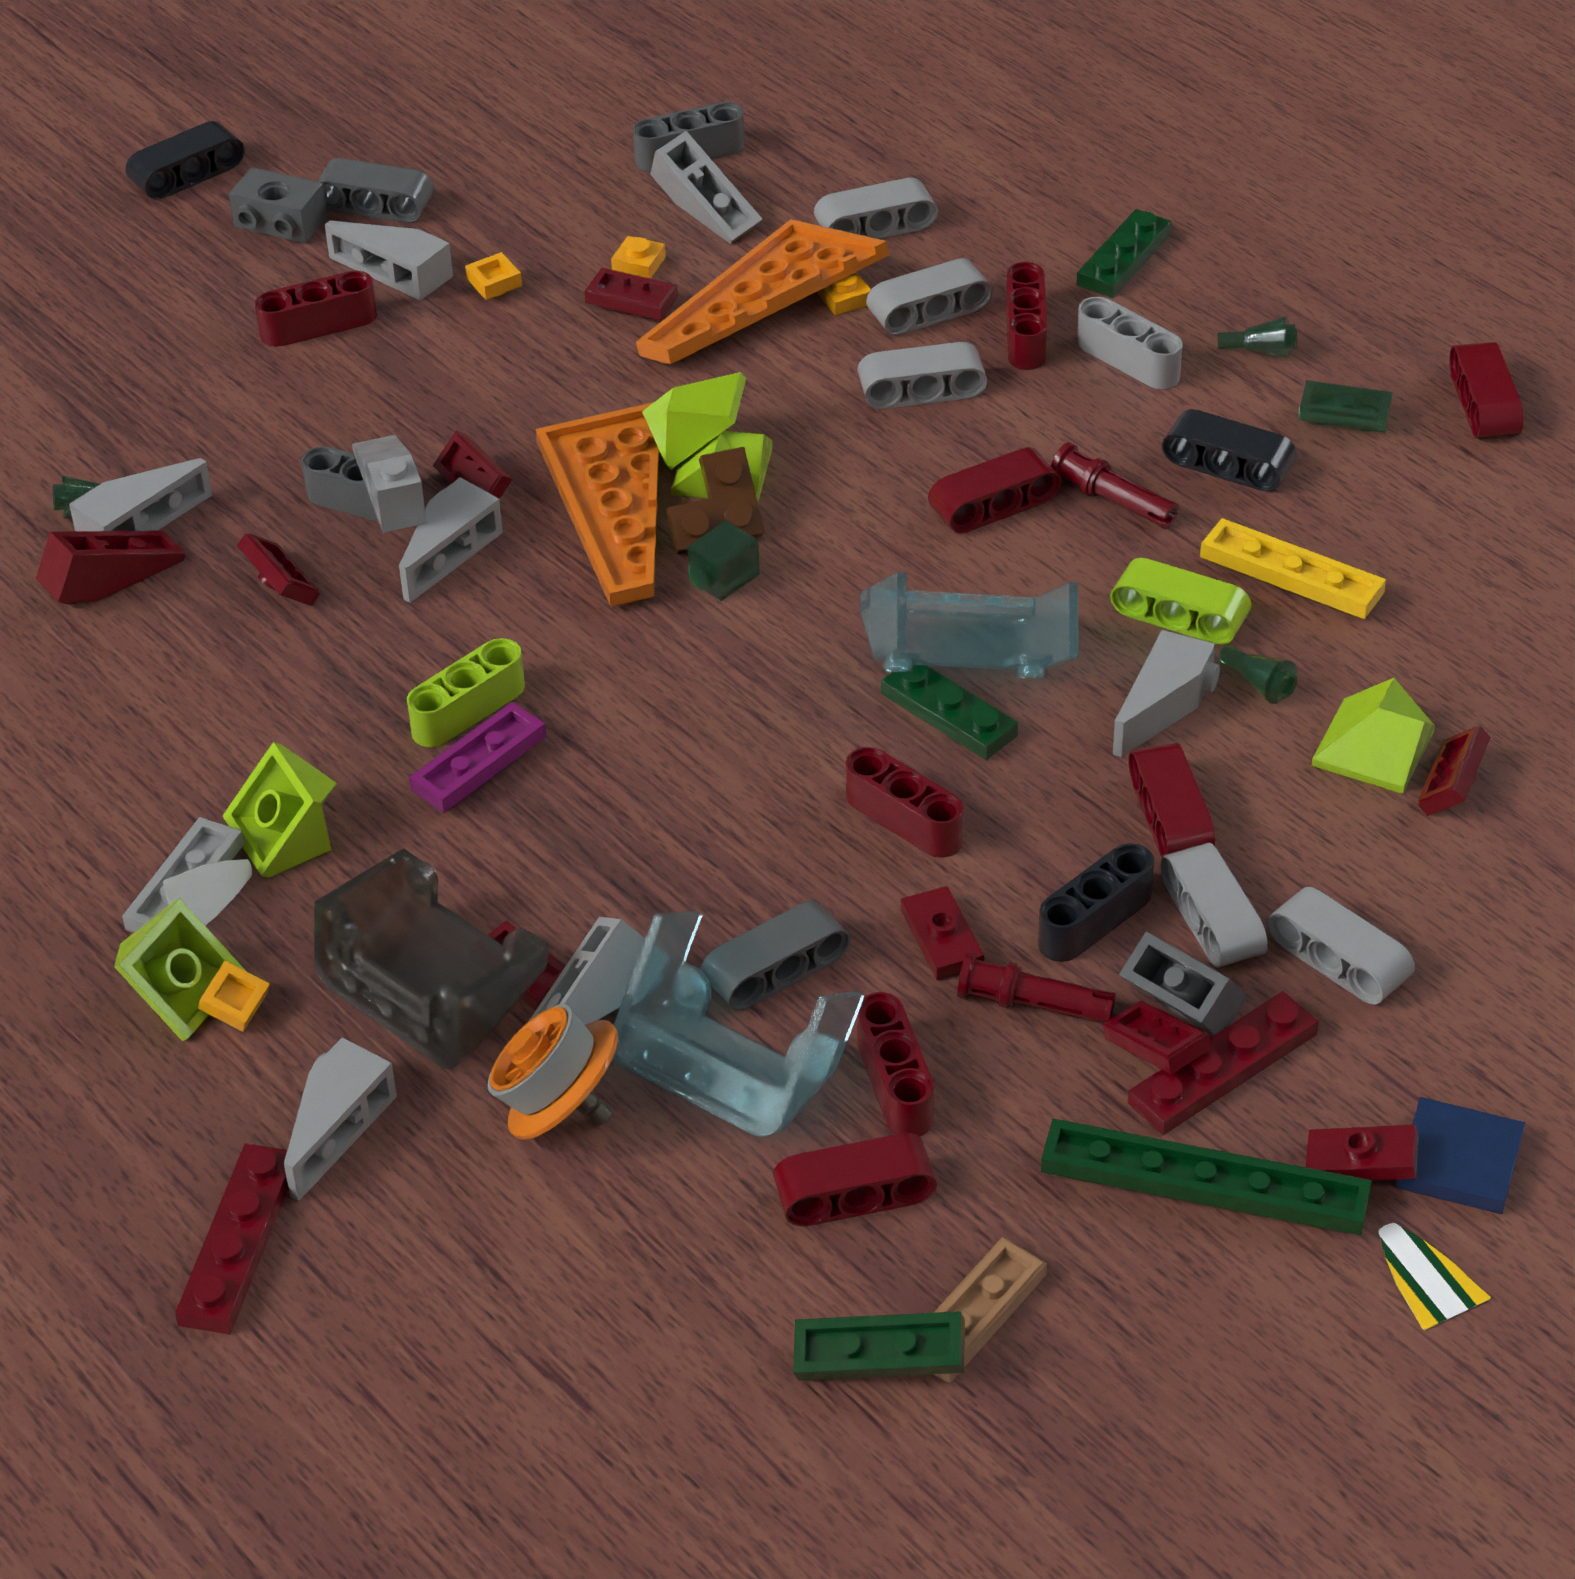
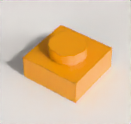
M627 236L611 258L612 270L651 279L666 258L665 244L642 237Z
M502 252L465 266L467 280L485 300L501 296L508 291L522 287L521 272Z
M855 272L817 291V294L832 313L837 316L867 306V295L871 289L860 275Z
M224 961L200 998L198 1009L244 1032L268 994L270 983Z

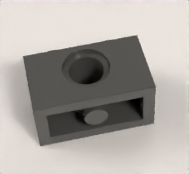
M251 167L229 193L234 227L306 243L328 217L324 186L320 182Z
M1147 931L1119 973L1139 993L1213 1036L1230 1025L1247 998V995L1229 978Z

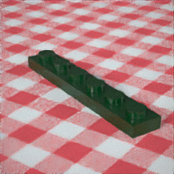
M1054 1118L1051 1122L1041 1158L1042 1173L1356 1235H1362L1372 1180Z

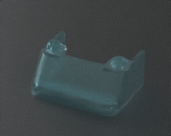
M896 573L860 592V615L871 653L875 662L883 663L884 671L907 672L912 670V665L1017 670V677L1042 678L1045 677V670L1055 668L1078 658V583H1066L1036 598L907 591V573Z
M696 911L654 914L614 1023L618 1031V1044L613 1056L614 1060L629 1071L752 1135L763 1137L782 1132L836 1071L865 995L857 991L819 996L806 1031L799 1033L792 1040L786 1057L705 1016L711 999L710 981L702 970L685 962L702 914Z

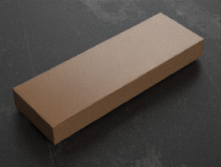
M1004 1237L994 1245L934 1312L961 1311L965 1319L964 1367L1047 1275L1046 1262ZM959 1373L935 1375L950 1384Z

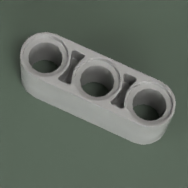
M914 177L832 193L821 198L814 208V216L819 226L876 239L928 228L934 223L938 214L937 206L921 180Z
M960 258L883 281L870 290L867 295L866 304L889 334L896 336L976 312L989 303L992 298L993 288L969 259Z
M1090 297L1079 304L1077 344L1083 351L1155 389H1168L1179 383L1183 347L1180 337L1104 297Z
M968 342L875 352L865 356L858 364L857 369L866 402L876 409L968 399L982 393L987 385V377L978 349Z
M1212 843L1202 844L1161 857L1160 867L1165 887L1214 967H1223L1264 955L1267 952V936L1260 917Z
M1304 887L1268 917L1267 925L1269 932L1281 947L1368 1004L1376 1005L1382 1002L1411 977L1415 971L1414 960L1402 944L1313 887Z

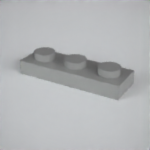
M199 817L123 914L125 930L137 931L168 906L163 884L165 879L202 865L232 860L244 845L242 831Z

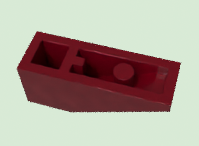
M163 530L54 531L49 534L36 580L57 602L72 605L79 601H98L184 561L186 552Z

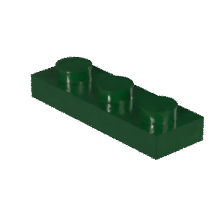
M1135 209L1077 272L1076 286L1114 298L1171 235L1172 221L1156 216L1151 212Z
M911 657L881 680V694L985 760H988L1018 736L1017 721L914 657Z
M961 1311L795 1319L793 1373L798 1381L964 1373L965 1319Z

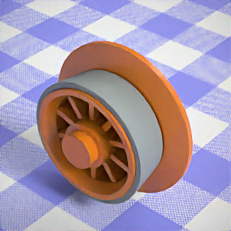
M559 1004L536 1015L512 1037L498 1056L488 1079V1091L511 1107L508 1115V1129L513 1136L521 1140L537 1137L558 1125L577 1107L581 1111L586 1112V1115L597 1125H602L609 1119L612 1109L601 1099H598L592 1090L609 1067L617 1048L618 1031L611 1022L597 1020L584 1025L568 1005Z

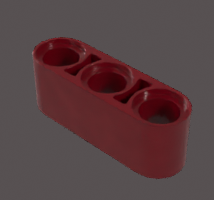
M1026 261L1011 265L1007 270L1006 280L1008 360L1012 366L1022 370L1036 369L1045 363L1047 344L1045 273L1038 264Z
M357 270L267 291L259 295L255 300L260 339L264 344L274 347L365 326L373 322L377 317L373 279L370 274Z
M1497 342L1452 345L1449 355L1450 374L1474 437L1486 438L1520 435L1523 429L1522 404Z
M1026 447L939 479L929 491L928 502L955 533L961 534L1050 501L1058 493L1062 482L1058 473L1034 448Z
M1177 742L1131 750L1128 756V765L1132 785L1161 857L1206 843H1212L1215 846V832L1210 814L1181 745Z
M875 747L858 748L847 756L846 798L854 809L933 857H949L956 854L962 848L964 806L956 795Z
M886 992L868 994L859 1001L857 1006V1043L886 1124L894 1134L912 1133L919 1137L923 1136L931 1129L934 1116V1086L904 1006L899 998Z
M900 1133L795 1154L780 1161L773 1171V1177L785 1217L790 1224L800 1227L915 1205L930 1198L937 1188V1182L923 1140L918 1135L912 1133Z

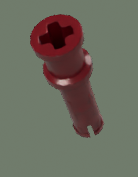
M1071 442L1062 445L1052 460L1051 467L1058 473L1061 480L1066 479L1080 486L1081 492L1088 496H1104L1127 510L1150 520V522L1163 529H1168L1177 517L1178 513L1175 512L1179 509L1177 503L1120 476L1111 470L1108 461L1102 458L1094 460L1079 452L1078 446Z
M967 952L964 958L957 988V997L966 998L970 994L996 1000L999 1002V1006L1003 1008L1013 1007L1017 1003L1073 1017L1085 1018L1103 1024L1112 1018L1116 1000L1115 992L1096 990L1060 980L1035 976L1022 972V967H1019L1017 963L1009 962L1007 966L977 960L976 955Z

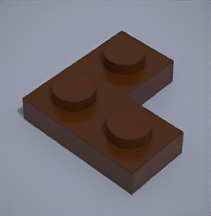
M739 447L701 455L699 462L708 499L671 506L666 510L676 554L760 537L765 533L745 448Z

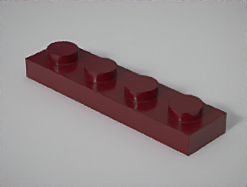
M1282 991L1210 1037L1211 1050L1172 1075L1161 1069L1131 1088L1128 1093V1104L1158 1132L1165 1135L1316 1036L1319 1021Z
M244 1144L175 1311L178 1326L231 1335L289 1188L284 1167L287 1154L286 1149Z

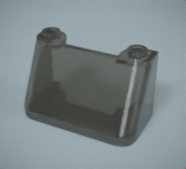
M404 848L314 902V961L318 975L323 983L335 994L445 1069L455 1068L478 1049L545 971L547 966L548 943L535 933L523 928H516L505 936L503 945H501L438 903V876L436 871L429 863L422 861Z

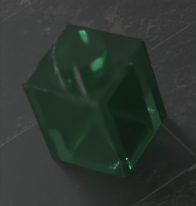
M727 520L688 546L689 580L697 588L707 591L720 601L724 600L760 575L758 540Z

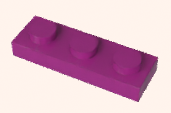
M511 702L409 777L410 790L442 813H445L547 737L546 724L514 702Z

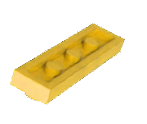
M1223 518L1220 519L1201 543L1200 557L1362 619L1368 616L1385 593L1386 579Z

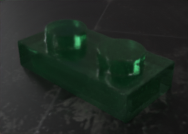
M1306 380L1298 420L1314 422L1319 425H1335L1356 428L1362 431L1385 433L1393 392Z

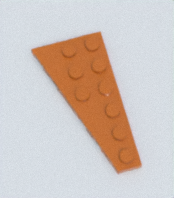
M790 219L637 340L636 345L639 356L664 364H673L889 256L887 241Z
M652 403L535 429L538 447L610 607L654 597L660 451L642 413Z

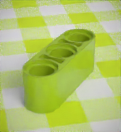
M1148 558L1132 560L1110 594L1111 603L1114 608L1127 617L1218 645L1228 644L1233 640L1252 607L1248 594L1233 584Z
M505 638L486 642L410 691L407 696L412 739L424 747L443 745L517 698L525 688L521 647L517 642Z

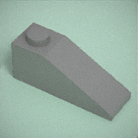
M687 131L655 151L650 175L676 205L729 244H732L762 223L763 219Z
M329 221L325 224L329 258L354 270L364 271L370 274L373 279L420 301L453 277L450 243L420 229Z
M391 435L352 444L356 461L382 533L426 524L422 482L411 453L397 436Z
M202 458L103 482L69 504L75 531H150L163 528L212 496L207 463Z
M459 478L429 500L425 508L427 523L417 526L399 564L403 599L409 603L414 601L503 533L499 498Z
M1161 630L1115 719L1113 755L1125 756L1131 750H1134L1196 710L1205 692L1214 691L1220 674V665L1214 663L1215 643Z
M599 917L530 1020L552 1006L566 1004L584 1025L597 1021L647 990L655 981L658 975L657 967L665 954L622 919Z
M343 1037L327 1053L321 1054L316 1059L308 1074L284 1161L290 1197L300 1201L397 1097L391 1062Z

